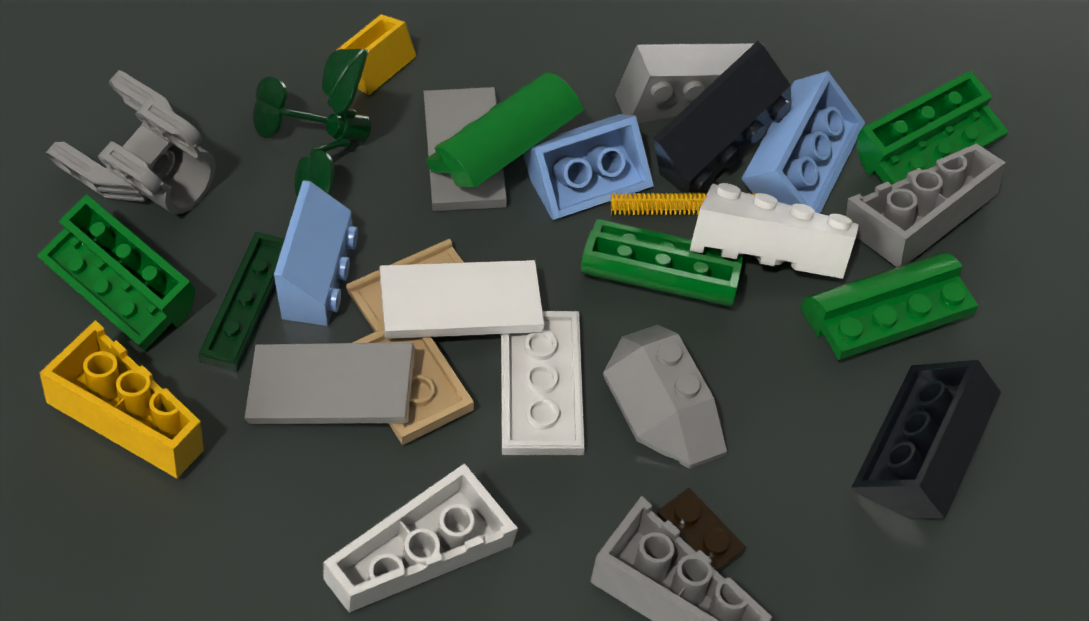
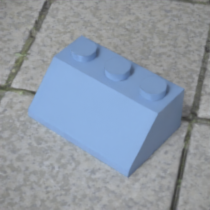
M618 114L547 137L523 153L530 181L553 220L611 201V193H613V197L614 193L618 195L619 193H622V195L626 193L628 195V193L632 194L654 186L635 115Z
M302 181L276 265L274 279L281 318L283 320L328 326L331 312H337L340 306L341 289H338L340 280L346 281L348 277L350 259L347 255L349 249L354 250L356 247L358 227H354L352 224L351 210L311 181Z

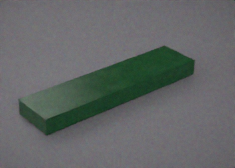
M259 232L254 233L198 353L200 363L235 372L238 371L275 289L274 272L284 238Z

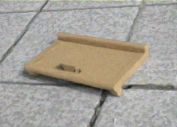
M447 239L390 265L464 262L452 247V240ZM379 269L346 284L349 295L374 332L384 328Z

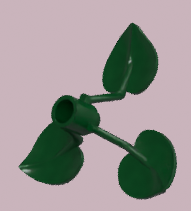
M340 49L333 52L327 59L323 70L322 89L329 96L328 105L336 112L329 117L285 109L287 88L278 78L265 77L257 85L255 93L256 102L253 107V122L260 136L265 138L274 137L280 130L282 115L325 123L328 134L337 140L312 148L310 157H303L299 160L294 179L297 197L303 180L311 181L331 196L334 181V164L326 151L338 147H349L350 142L363 143L370 135L371 121L366 114L356 113V110L349 109L355 98L369 52L366 49Z

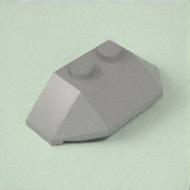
M657 324L622 336L603 372V377L636 441L664 456L678 460L679 464L689 469L726 456L727 449L715 399L679 334Z

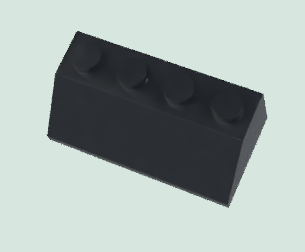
M759 41L755 42L653 138L659 174L682 193L688 195V193L697 194L699 191H706L714 182L715 176L722 169L734 165L740 157L742 150L750 143L758 142L764 135L766 128L775 119H782L790 110L791 85L762 43Z
M979 360L911 365L852 485V489L856 493L910 519H945L1001 394V391Z

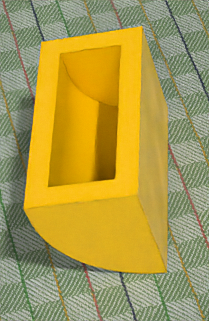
M383 14L379 15L337 49H366L369 51L358 85V89L367 95L372 94L416 57L406 23Z

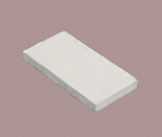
M535 260L380 266L385 339L543 332L544 319Z
M542 311L544 319L543 332L501 334L502 455H584L579 311Z

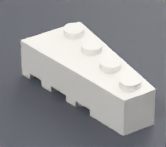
M712 184L700 208L689 251L703 253L704 247L722 250L721 257L737 259L738 254L754 255L760 264L774 266L787 261L791 262V267L794 270L843 279L859 224L853 223L850 218L841 214H830L827 216L814 212L813 208L804 204L796 203L791 206L777 202L775 197L768 194L758 193L752 195L744 193L732 184Z
M464 463L325 560L323 579L350 613L512 547L518 528Z

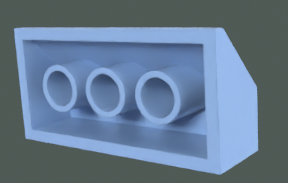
M829 71L793 82L791 86L790 110L782 119H775L771 123L742 177L743 182L752 193L768 194L775 197L777 202L791 206L796 203L804 204L813 208L814 212L821 213L857 141L858 134L865 124L863 118Z

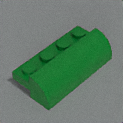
M970 70L862 127L857 137V151L860 162L869 177L877 173L883 183L888 181L892 185L906 179L908 172L918 168L927 170L936 166L937 160L976 143L986 149L1003 140L1009 131L987 105L993 96Z
M545 72L531 83L519 88L515 94L503 102L494 105L477 120L465 125L454 136L439 143L434 148L436 152L426 158L425 161L431 172L450 173L456 186L476 188L583 112L584 108L575 92L563 79L553 73Z
M87 194L59 220L64 229L37 255L44 264L143 351L171 323L176 328H179L189 315L194 304L195 288L193 284Z
M596 219L594 228L590 230L583 251L581 273L732 307L744 254H738L737 259L721 257V249L704 247L703 253L689 251L691 239Z
M942 252L807 296L802 300L800 309L817 338L824 336L837 359L841 360L975 314L979 305L959 276L963 268L961 263L953 255Z

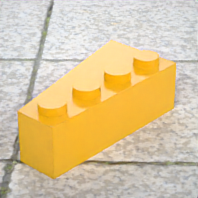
M96 320L40 372L47 404L177 479L204 451L200 420L167 388L162 389L143 365L139 367L127 355V350L117 340L113 342L105 334L104 328Z

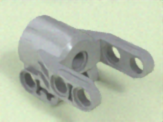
M118 70L109 80V84L123 98L126 105L137 111L135 114L142 122V125L123 147L110 141L103 149L98 158L106 168L66 142L55 141L45 154L63 171L104 198L145 202L149 198L173 215L183 214L192 210L202 201L211 187L216 170L214 156L198 146L203 139L200 132L185 119L178 116L165 97L125 72Z

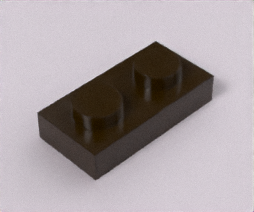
M687 488L657 511V516L663 522L669 520L680 531L679 537L695 552L701 550L712 560L711 566L718 573H721L744 555L746 547L690 488Z

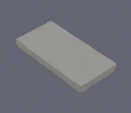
M494 87L424 91L428 157L436 152L434 148L439 143L451 138L461 131L465 125L477 120L496 105ZM503 168L476 188L456 186L450 173L431 172L429 169L432 211L506 207L507 198Z
M412 342L255 345L244 419L248 424L408 423L415 347Z

